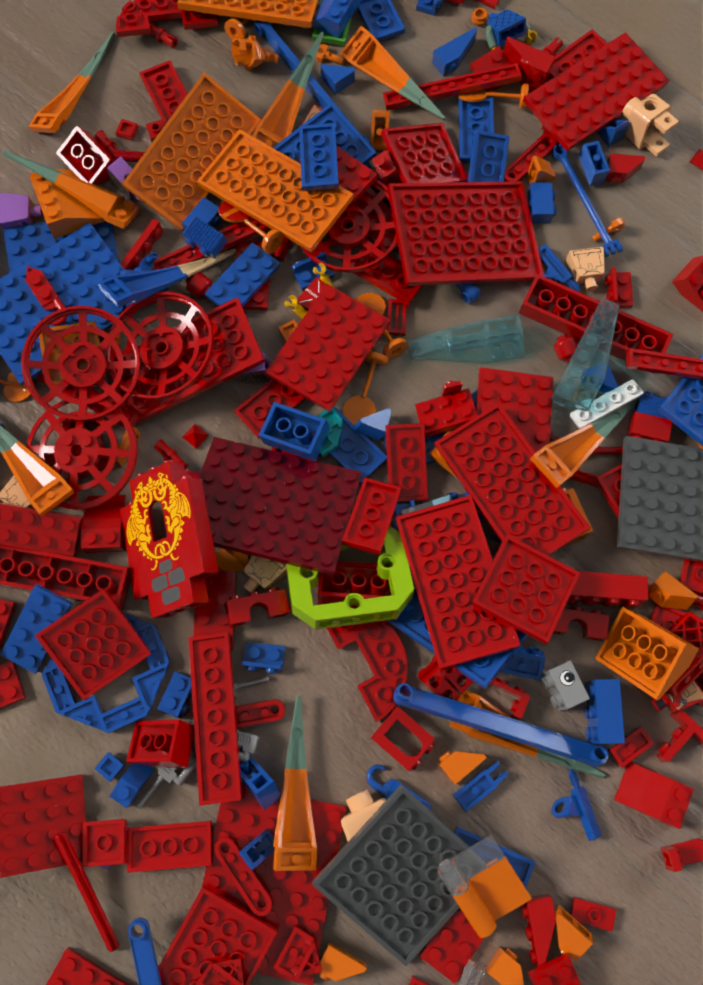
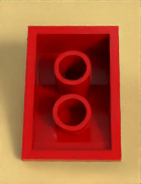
M507 37L503 53L510 64L518 63L522 75V81L518 82L521 85L529 84L530 92L545 84L549 79L555 56Z
M117 495L99 507L84 510L81 526V549L84 552L125 551V538L120 509L126 507V495ZM87 496L86 502L93 501L101 496Z
M182 720L136 721L126 762L168 768H188L195 735L194 725Z
M630 762L625 768L614 801L672 828L680 829L694 789Z

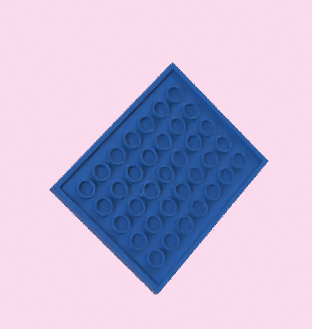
M90 222L0 278V354L22 386L25 385L21 366L25 342L31 331L42 319L58 310L46 311L25 281L27 266L43 272L66 308L71 306H90L105 310L118 318L133 303L130 302L124 306L117 307L99 289L98 282L115 275H120V271L123 268ZM78 314L69 315L66 322L59 326L79 323ZM86 314L87 322L96 321L97 328L105 332L110 330L114 324L103 317ZM39 336L30 354V360L42 361ZM30 368L32 380L42 374V369Z

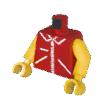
M319 263L321 267L320 272L316 267L313 268L314 274L320 275V278L316 277L298 299L294 295L288 296L292 304L289 301L284 303L287 308L292 307L293 311L301 319H303L326 284L334 287L330 277L325 273L326 267L323 263Z

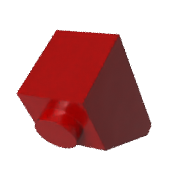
M610 153L606 161L610 171L605 182L614 184L625 182L641 169L645 156Z

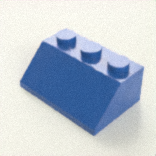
M323 0L315 13L312 27L339 38L362 0Z

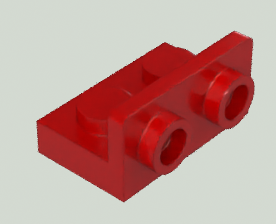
M612 267L605 277V284L608 285L606 299L609 301V306L614 308H632L631 272H616V268Z

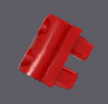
M436 655L426 668H422L418 672L417 676L431 693L446 698L452 693L450 699L455 701L460 697L455 690L463 694L474 682L454 667L440 670Z

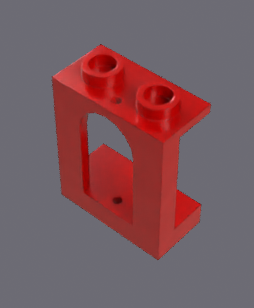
M398 706L371 737L375 743L382 747L407 771H410V769L415 770L422 762L419 758L423 753L428 754L435 746L432 743L435 738ZM396 720L402 723L421 741L422 749L416 756L411 757L404 754L384 736Z

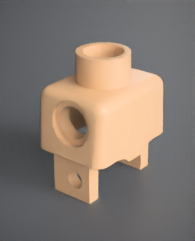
M651 94L642 101L634 97L626 104L622 113L629 121L625 136L639 150L646 147L655 156H658L670 146V143L661 136V133L666 134L677 126L679 121L669 113L671 106L656 94Z
M367 789L346 799L350 813L342 818L341 825L348 842L386 801L385 798L373 801Z

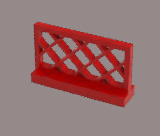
M690 611L670 630L675 635L683 634L686 641L687 634L698 633L699 639L688 640L687 642L692 645H700V649L689 668L668 690L669 695L675 699L703 672V639L701 634L703 632V627H701L703 626V619ZM691 619L698 625V627L686 629V624Z

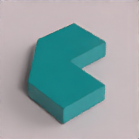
M334 407L331 412L325 410L317 415V417L326 419L330 426L328 435L319 453L322 458L339 446L343 420Z

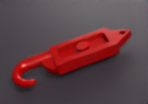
M27 266L25 281L46 311L66 308L43 272ZM68 316L54 321L51 325H62L66 322Z

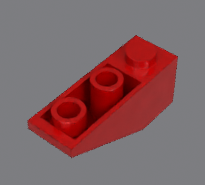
M549 894L531 896L532 899L521 905L523 918H527L528 927H525L526 937L528 941H531L532 950H529L531 963L535 964L536 967L546 963L556 922L553 900Z

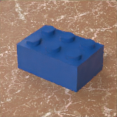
M274 402L258 436L265 445L315 462L328 435L330 426L326 419Z
M595 679L585 682L584 688L590 698L586 700L587 706L584 708L585 718L588 719V727H586L587 740H589L590 744H625L620 679Z

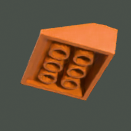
M55 169L80 179L72 170ZM37 173L29 174L46 223L54 239L73 233L89 222L93 226L105 221L54 183Z
M622 606L608 633L607 639L602 644L595 659L654 699L659 700L689 668L699 648L642 614Z

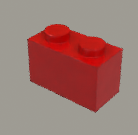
M635 411L630 417L627 436L668 443L673 422L669 419Z

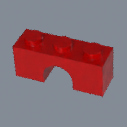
M278 587L268 589L267 593L260 594V591L251 592L247 597L242 598L240 595L232 596L224 604L229 628L249 624L251 621L250 609L254 606L262 607L267 613L268 620L287 616L290 613L285 589L279 590Z
M580 607L564 608L553 634L564 635L567 633L569 622L576 621L583 628V638L604 641L608 637L609 615L603 614V611L600 610L585 612Z

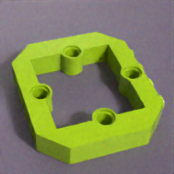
M391 526L389 527L382 548L383 554L379 556L377 564L378 576L384 580H389L391 596L364 599L358 593H351L346 596L344 602L313 606L311 589L315 588L318 584V572L286 564L292 614L315 630L397 619L412 600L414 592L409 563L400 532ZM342 545L341 551L347 550L349 547ZM311 575L312 577L306 578L304 576ZM356 605V606H358V608L354 609V608H351L350 606Z

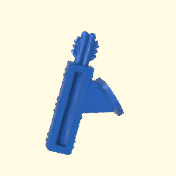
M546 244L538 249L540 259L548 267L541 276L555 282L559 281L562 285L566 284V287L580 292V285L575 280H571L573 278L571 272L567 270L549 246Z
M571 769L568 773L571 784L574 789L570 790L572 796L556 800L551 809L552 815L556 818L580 816L588 840H596L601 837V831L589 802L588 794L584 785L580 786L575 770ZM564 803V809L557 813V807Z

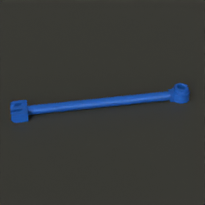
M561 144L558 145L557 150L556 145L553 149V157L562 162L605 244L601 245V247L604 248V257H609L610 253L611 255L616 254V250L618 253L622 252L623 247L618 239L612 241L567 158V151Z

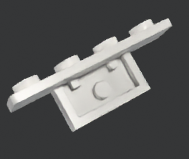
M632 379L571 412L570 417L577 427L581 429L642 396L643 391Z

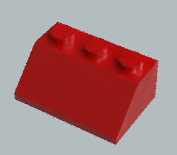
M76 126L56 154L83 181L97 186L110 180L107 167L115 161L114 157L88 131Z

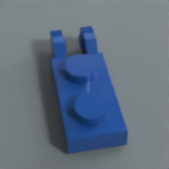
M498 760L486 770L483 769L453 794V797L465 812L469 811L497 788L498 784L509 775L507 771H504L494 780L489 774L501 764Z

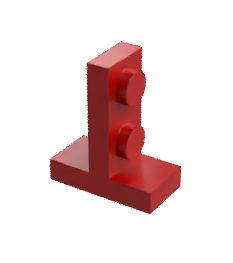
M683 710L670 714L681 727H677L672 732V738L669 742H664L658 748L659 753L656 757L661 762H669L691 736L699 744H703V729Z

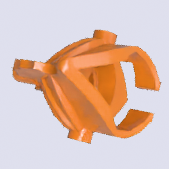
M249 35L247 39L234 38L232 40L231 52L237 66H245V70L252 71V68L259 66L264 61L278 63L279 54L270 52L269 48H261L256 40V36Z

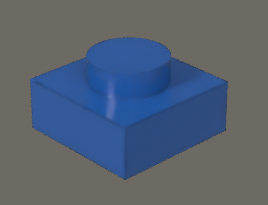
M108 752L94 769L109 782H112L125 764L111 752Z

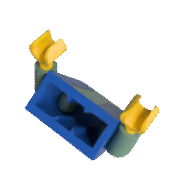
M506 9L498 14L491 13L488 16L486 40L490 49L493 50L497 46L505 45L507 37L517 39L527 34L525 38L526 44L530 45L532 40L535 42L537 33L530 30L531 27L523 14Z

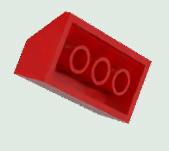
M338 561L334 576L319 572L317 605L344 602L346 596L351 593H358L364 599L391 596L389 580H384L378 576L377 564ZM356 605L350 606L351 608H358Z

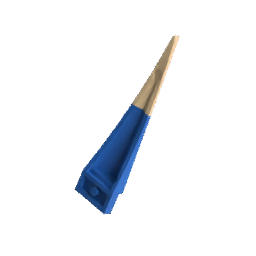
M236 249L219 253L215 259L210 256L164 269L115 275L98 282V286L117 307L124 306L130 302L137 303L236 254Z

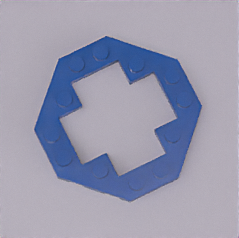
M124 613L152 652L151 655L146 657L150 670L132 678L139 697L105 713H102L95 695L76 703L68 679L53 659L50 658L47 667H45L42 673V677L55 712L107 733H112L147 717L171 662L156 625Z

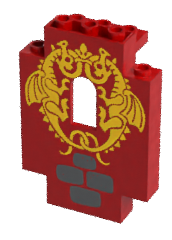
M166 460L162 465L152 467L150 471L138 474L136 478L129 481L132 502L120 509L134 600H149L151 618H168L208 603L204 578L219 573L200 474L185 469L184 463ZM157 501L162 506L167 537L156 541L152 519V507Z

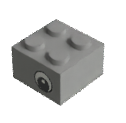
M571 660L542 673L541 682L544 688L548 689L551 694L550 701L554 708H558L559 711L569 709L590 699Z

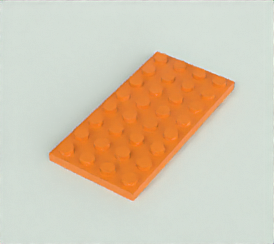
M178 0L177 4L178 9L311 28L319 0Z
M204 72L129 173L122 186L182 231V222L202 198H205L209 191L198 186L197 180L239 129L251 135L261 119Z
M240 129L197 180L198 186L269 228L279 230L284 237L310 252L315 249L354 199V194L341 186L336 189L302 191L301 164Z

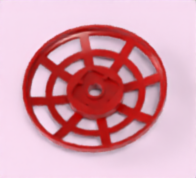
M376 180L371 185V187L379 191L376 197L372 200L370 197L362 194L358 198V200L368 204L363 210L352 205L353 201H351L327 232L329 239L323 244L320 241L317 245L318 247L312 252L301 247L303 252L316 264L323 263L326 269L345 273L369 269L386 259L398 243L395 234L392 244L385 253L377 248L383 240L385 230L395 229L394 221L385 222L384 214L378 205L385 197L389 200L387 186ZM372 210H375L380 223L370 224L367 215ZM346 223L353 225L350 229H346L343 226ZM369 231H380L374 244L366 239ZM334 244L344 247V255L334 253L328 248ZM361 244L367 249L359 254L351 255V247ZM325 252L332 258L343 260V267L326 264L317 259L316 256ZM370 253L378 257V259L366 265L350 267L351 260L363 258Z
M157 292L137 303L130 304L118 316L120 321L124 324L127 323L134 329L131 333L134 339L137 338L138 334L143 337L139 353L146 365L140 369L138 381L147 385L158 386L157 395H145L133 390L132 396L145 400H162L173 397L191 387L205 371L213 352L214 333L208 315L193 299L180 293ZM165 301H179L191 306L186 316L176 312H166ZM157 302L158 313L147 317L139 324L131 318L141 308ZM197 312L204 319L209 331V336L201 339L196 327L191 322ZM167 318L182 321L176 330L167 326ZM159 320V327L154 328L150 332L144 329L150 323ZM115 324L112 325L109 334L116 327ZM189 327L194 341L185 343L181 335ZM129 340L127 341L126 350H121L126 361L134 358V352ZM209 344L206 357L196 372L192 367L198 358L200 347ZM112 345L105 350L107 362L114 361V358H117ZM162 345H166L165 351L160 353L159 348ZM194 349L193 356L187 365L182 360L185 350ZM176 365L183 370L176 376L167 379L168 370ZM129 368L130 372L134 376L135 368ZM109 369L111 377L115 380L117 369ZM151 369L160 371L159 381L150 380L144 376ZM186 374L191 377L187 383L178 389L165 393L166 385L178 381ZM133 376L125 383L121 379L118 386L127 392L132 383Z
M90 306L63 308L42 319L29 334L22 351L21 360L22 375L33 398L47 411L58 417L76 421H87L104 417L122 406L131 396L137 385L141 365L137 343L125 324L109 312ZM78 314L79 326L67 328L58 334L49 327L51 323L62 317ZM86 314L103 317L114 323L116 327L108 334L99 328L87 326ZM43 331L51 341L45 348L42 361L30 360L33 345ZM79 332L80 342L68 346L62 340L70 334ZM87 332L97 334L103 337L104 340L97 347L88 342ZM121 332L127 336L132 346L135 360H123L121 349L115 341ZM55 345L63 351L59 362L49 361L50 354ZM110 345L114 348L118 361H106L103 352ZM82 360L88 362V367L85 370L78 368V364ZM30 368L42 369L44 380L50 388V391L43 397L38 394L33 385ZM135 368L132 383L126 394L121 397L115 389L121 381L123 370ZM49 369L60 370L64 378L56 386L50 378ZM118 369L116 378L110 386L103 380L106 371ZM98 384L105 391L96 397L87 399V392L90 387ZM69 385L79 388V399L69 397L63 394L62 391ZM58 396L66 402L78 404V415L61 412L48 403ZM108 396L116 402L115 405L103 412L86 415L87 404L99 402Z
M63 400L52 407L58 409L69 404V402ZM105 400L96 402L108 409L113 406V404ZM119 408L114 411L116 415L107 421L101 417L94 419L100 426L92 432L84 428L85 421H76L75 428L66 431L61 423L68 419L62 417L56 419L53 413L45 411L33 426L27 439L26 448L34 454H39V458L44 463H46L45 454H54L57 463L52 469L57 473L61 469L70 473L69 486L75 493L70 496V503L61 502L57 506L71 510L96 508L115 498L128 484L137 463L138 442L131 422ZM86 411V416L94 415L93 413ZM72 412L68 414L78 415V412ZM47 419L51 425L44 433L40 446H32L37 430L42 422ZM122 421L127 431L130 450L118 449L117 439L111 427ZM55 430L60 436L55 446H46L48 437ZM104 432H107L111 448L101 447L98 437ZM78 446H81V447H82V452H81V454L78 455V456H75V455H74V450H75V448L78 447ZM101 456H110L107 466L101 473L96 468V465L100 461ZM117 457L129 458L124 474L119 482L113 486L106 477L112 471ZM90 472L95 478L88 483L78 485V475ZM98 484H101L107 491L106 494L93 501L78 503V491L91 489Z

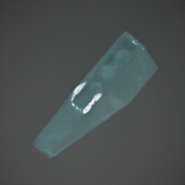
M604 297L601 298L551 397L553 402L568 409L589 411L606 376L619 304Z
M519 315L464 324L409 340L412 359L492 363L524 357L523 328Z

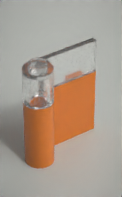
M492 835L439 864L437 870L439 877L479 938L490 936L496 929V920L532 899Z

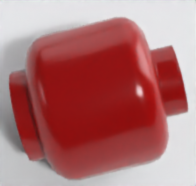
M197 272L187 277L185 281L187 283L186 290L196 299L207 298L205 293L212 286V281L207 276Z
M564 334L557 338L558 342L554 344L553 348L559 360H564L566 363L579 357L578 353H580L581 348L575 336L568 337L567 334Z

